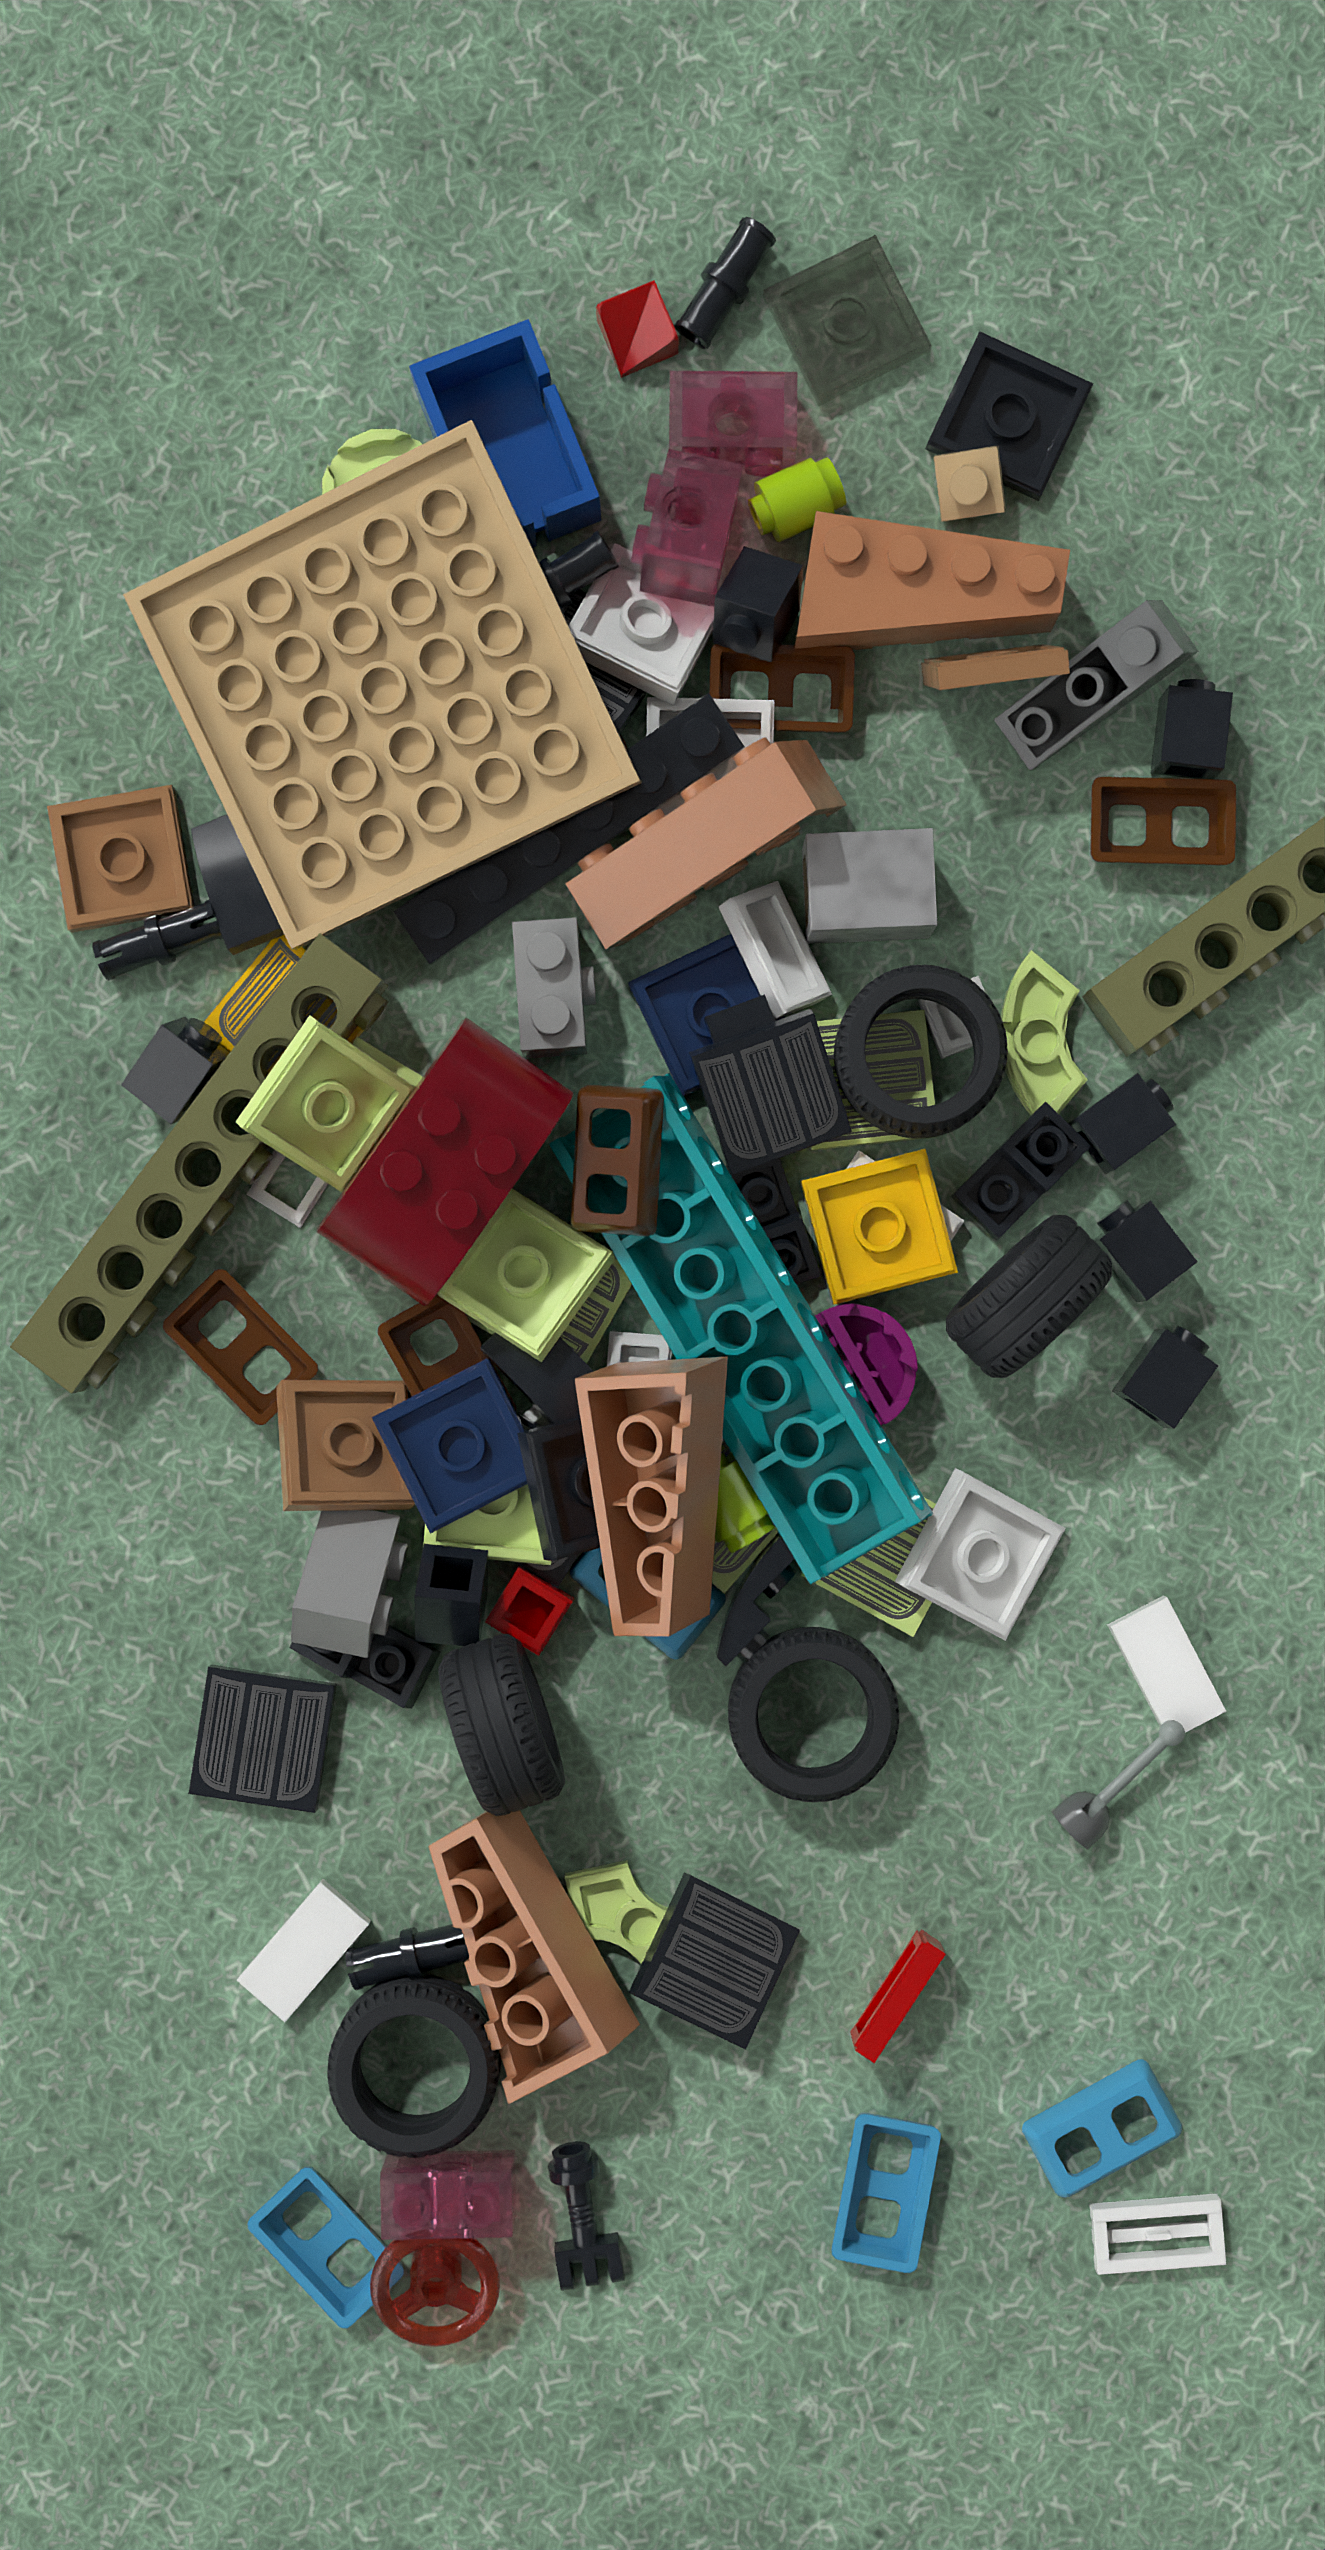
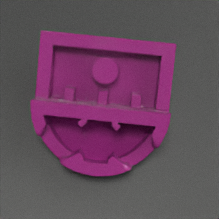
M838 1305L815 1315L880 1425H885L892 1421L909 1402L918 1370L916 1352L905 1329L887 1313L864 1305Z

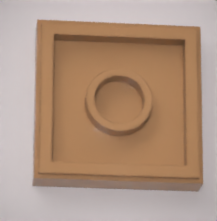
M1046 644L928 658L921 662L923 684L938 690L1070 674L1068 650H1064V647Z
M173 785L47 806L68 931L72 933L142 921L144 918L154 914L165 917L195 906L176 793Z
M281 1380L276 1389L283 1511L410 1510L415 1505L372 1419L373 1416L408 1399L407 1386L404 1381Z

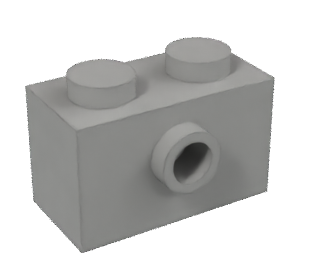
M577 918L512 922L520 1047L523 1057L526 1059L587 1054L584 1005H596L593 966L581 967Z
M373 1510L321 1511L292 1607L291 1642L368 1658L374 1634L385 1636L388 1630L394 1597L385 1595L389 1580L400 1582L405 1567L408 1544L398 1542L400 1516Z

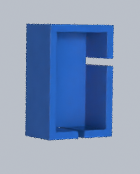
M529 319L409 365L414 389L433 438L470 420L474 422L532 548L537 546L535 533L545 530L548 540L552 541L602 521L599 493L555 384L551 385L550 371Z

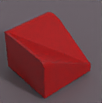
M655 280L597 304V322L621 378L679 354L678 335Z
M519 1566L485 1620V1623L503 1634H509L519 1639L523 1647L540 1656L574 1601V1597L560 1588L556 1589L522 1566Z

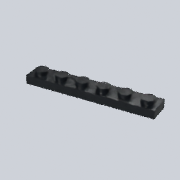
M708 693L627 749L628 755L642 783L435 882L393 912L427 962L432 965L578 865V862L585 856L608 844L627 831L638 820L659 809L678 796L688 786L733 758L745 746Z

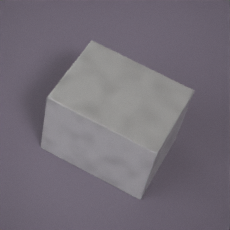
M933 828L806 834L802 848L806 941L808 944L925 939L931 936L937 926Z

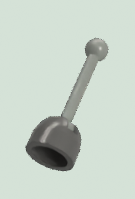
M1175 1720L1165 1721L1160 1726L1159 1737L1098 1795L1086 1791L1071 1794L1052 1811L1055 1818L1079 1844L1089 1850L1108 1829L1110 1816L1106 1805L1167 1746L1180 1744L1185 1737L1184 1727Z

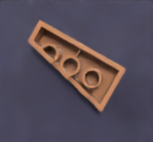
M816 511L795 649L833 646L861 650L885 645L907 643L916 645L969 638L970 640L1051 632L1061 613L1070 550Z
M767 737L759 739L733 757L738 767L721 779L717 780L714 773L699 779L681 792V796L685 801L684 804L667 815L664 814L662 809L651 812L629 828L633 838L614 850L612 845L608 843L578 862L583 872L565 884L605 949L627 943L695 901L697 896L694 892L703 887L705 891L735 876L749 864L746 858L751 854L763 855L775 847L779 848L800 835L799 831L801 828L798 823L807 817L821 814L829 817L847 805L808 740L777 741L770 744Z
M728 1357L616 1363L575 1378L614 1636H671L710 1615Z
M520 1810L516 1812L511 1811L510 1814L495 1816L485 1811L428 1846L453 1927L460 1928L465 1939L469 1959L464 1964L471 1986L479 1985L488 2013L489 2021L484 2024V2028L491 2043V2050L499 2049L507 2077L501 2082L508 2104L608 2054L640 2025Z

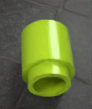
M828 457L817 462L812 458H807L754 482L756 496L748 499L751 516L760 534L765 535L772 532L777 542L812 528L816 511L835 514L834 510L845 506L847 503L840 477Z
M723 1452L721 1453L715 1540L717 1543L724 1541L730 1553H734L773 1530L775 1526L737 1460L729 1463Z

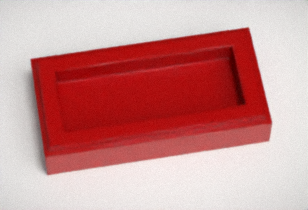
M921 1929L920 1932L918 1930L915 1932L850 2031L855 2051L873 2063L876 2062L946 1955L940 1941Z

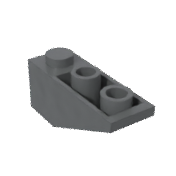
M1146 600L1069 660L1070 674L1049 676L996 717L994 721L1031 771L1157 684L1199 651L1163 600Z

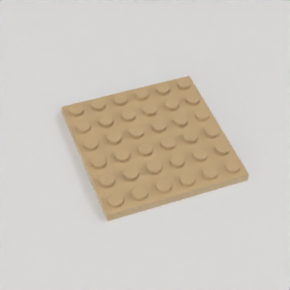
M472 420L123 594L291 949L297 950L313 942L319 933L326 936L642 783Z

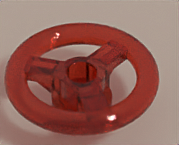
M445 2226L421 2227L397 2237L378 2257L370 2279L372 2304L381 2322L399 2338L413 2344L430 2347L455 2344L478 2332L493 2314L500 2293L499 2273L489 2251L471 2235ZM415 2251L411 2259L410 2288L392 2300L389 2288L391 2274L396 2265L405 2256ZM461 2254L468 2258L475 2266L480 2277V2292L468 2288L461 2281ZM436 2277L442 2279V2281L432 2282L428 2279ZM448 2304L468 2313L460 2320L443 2326H426L408 2319V2317L426 2305L439 2307Z

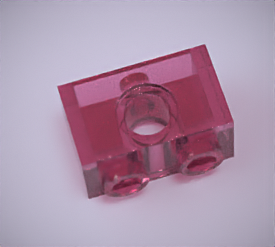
M670 371L669 466H682V472L692 476L714 475L719 472V466L745 467V472L749 475L767 477L783 470V467L795 464L797 450V372ZM737 417L742 419L749 429L739 436H727L721 433L716 425L724 418Z
M668 449L663 473L651 472L648 481L644 511L653 513L650 526L638 524L635 534L631 563L642 565L639 591L714 607L715 596L718 591L736 512L743 464Z
M515 2150L444 2151L420 2158L397 2157L387 2154L380 2172L381 2240L513 2237L516 2220Z

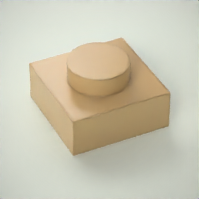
M999 446L934 456L942 522L1006 511Z

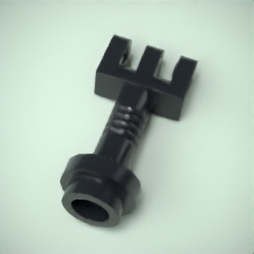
M575 2141L559 2145L552 2151L553 2160L548 2164V2172L552 2183L564 2186L573 2238L571 2240L555 2242L554 2254L561 2291L574 2289L575 2274L571 2264L582 2263L587 2287L599 2285L596 2260L607 2258L608 2273L612 2283L625 2281L618 2232L598 2235L594 2218L595 2214L593 2212L594 2208L592 2206L589 2181L599 2175L600 2165L598 2156L591 2152L590 2145L586 2142Z

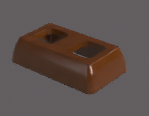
M715 644L711 649L709 694L713 699H730L731 677L734 673L738 671L763 672L769 680L768 700H774V707L793 708L795 677L802 673L825 674L831 680L830 710H838V722L774 720V731L844 733L850 730L853 724L855 653L849 647L819 646L795 649V645H781L772 662ZM726 718L733 729L761 730V720Z
M1097 777L1093 781L1091 790L1090 855L1095 862L1223 866L1234 861L1236 785L1231 780ZM1138 805L1145 810L1146 836L1142 845L1122 846L1114 845L1110 842L1108 827L1109 810L1112 806ZM1176 807H1203L1207 810L1209 814L1208 843L1204 847H1178L1173 844L1171 840L1172 811Z
M586 1085L579 1090L577 1095L571 1224L574 1229L581 1232L652 1236L656 1232L664 1096L660 1090L602 1085ZM597 1109H622L629 1112L631 1116L630 1143L626 1148H603L593 1144L591 1139L592 1117ZM594 1174L620 1175L627 1180V1206L622 1214L596 1213L589 1208V1180Z
M224 1269L215 1270L163 1322V1330L257 1425L266 1424L278 1412L276 1387L270 1393L262 1394L243 1375L244 1365L264 1346H272L289 1362L291 1370L284 1380H311L318 1372L317 1363ZM225 1300L230 1302L244 1316L246 1327L226 1348L218 1349L200 1332L199 1322L218 1302Z
M438 1294L427 1306L417 1303L383 1322L378 1327V1336L412 1396L487 1359L480 1349L482 1343L466 1314L441 1298ZM437 1319H442L448 1324L456 1338L458 1348L448 1357L431 1366H426L420 1361L412 1347L410 1337L418 1329ZM500 1378V1380H501V1382H502V1384H503V1386H504V1388H505V1390H506V1392H507V1394H508V1396H509V1398H510V1400H511V1402H512V1404H513L515 1410L517 1411L516 1405H515V1403H514L512 1397L510 1396V1394H509L507 1388L505 1387V1385H504L502 1379Z

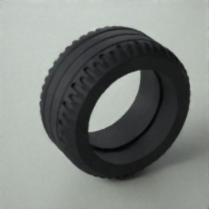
M917 964L903 966L888 971L872 980L856 995L847 1008L835 1039V1071L839 1085L850 1105L862 1118L873 1126L889 1134L905 1138L936 1137L960 1128L978 1115L992 1100L1002 1082L1007 1064V1036L1001 1015L994 1006L993 1001L971 979L954 970L935 965ZM922 999L938 1003L952 1011L962 1021L970 1035L974 1050V1063L971 1074L962 1089L942 1103L919 1107L895 1100L878 1086L868 1069L865 1047L869 1030L875 1019L884 1010L900 1001Z
M1052 1215L1023 1237L967 1291L947 1315L946 1332L951 1340L957 1342V1346L965 1354H968L969 1358L977 1366H980V1369L991 1378H1006L1043 1351L1094 1301L1112 1277V1261L1109 1255L1101 1250V1247L1089 1237L1086 1231L1081 1226H1077V1222L1067 1215Z
M799 1627L770 1637L748 1661L742 1663L730 1690L728 1721L732 1741L739 1758L750 1774L762 1785L774 1793L792 1800L827 1802L840 1799L860 1790L861 1787L867 1785L882 1770L896 1743L899 1729V1705L896 1691L888 1673L875 1655L862 1643L837 1630L824 1627ZM809 1659L830 1661L846 1669L859 1682L867 1702V1724L859 1743L844 1758L821 1767H800L780 1758L767 1745L758 1722L760 1698L771 1678L783 1668Z
M500 1634L492 1639L487 1638L478 1641L476 1644L472 1643L463 1646L460 1650L454 1649L444 1655L438 1668L443 1702L462 1765L481 1807L495 1816L510 1814L511 1811L516 1812L528 1806L531 1807L543 1803L544 1800L549 1801L557 1797L565 1785L563 1764L541 1689L520 1640L509 1634Z
M426 1975L425 1978L410 1980L408 1976L379 1983L354 2002L344 2016L331 2044L327 2078L331 2099L334 2106H336L337 2113L358 2139L365 2141L366 2145L377 2151L386 2152L388 2155L420 2158L426 2155L439 2154L449 2148H453L477 2129L492 2105L501 2070L499 2049L491 2050V2043L484 2028V2024L489 2021L488 2013L478 1999L469 1991L464 1990L462 1986L450 1980L434 1975ZM417 2015L436 2020L449 2028L461 2041L470 2063L469 2079L460 2097L442 2110L422 2115L402 2113L381 2102L368 2087L360 2063L363 2044L370 2032L379 2024L399 2016Z

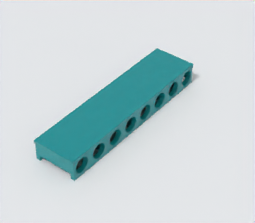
M670 1073L664 1076H653L643 1082L645 1085L640 1088L658 1089L664 1096L657 1230L652 1236L602 1233L676 1359L728 1357L722 1436L811 1585L822 1577L830 1575L932 1516L933 1512ZM606 1109L592 1119L591 1139L595 1146L624 1149L629 1145L631 1133V1116L629 1112L622 1109ZM575 1130L549 1144L572 1184ZM594 1174L589 1180V1208L596 1213L622 1214L627 1206V1180L620 1175Z

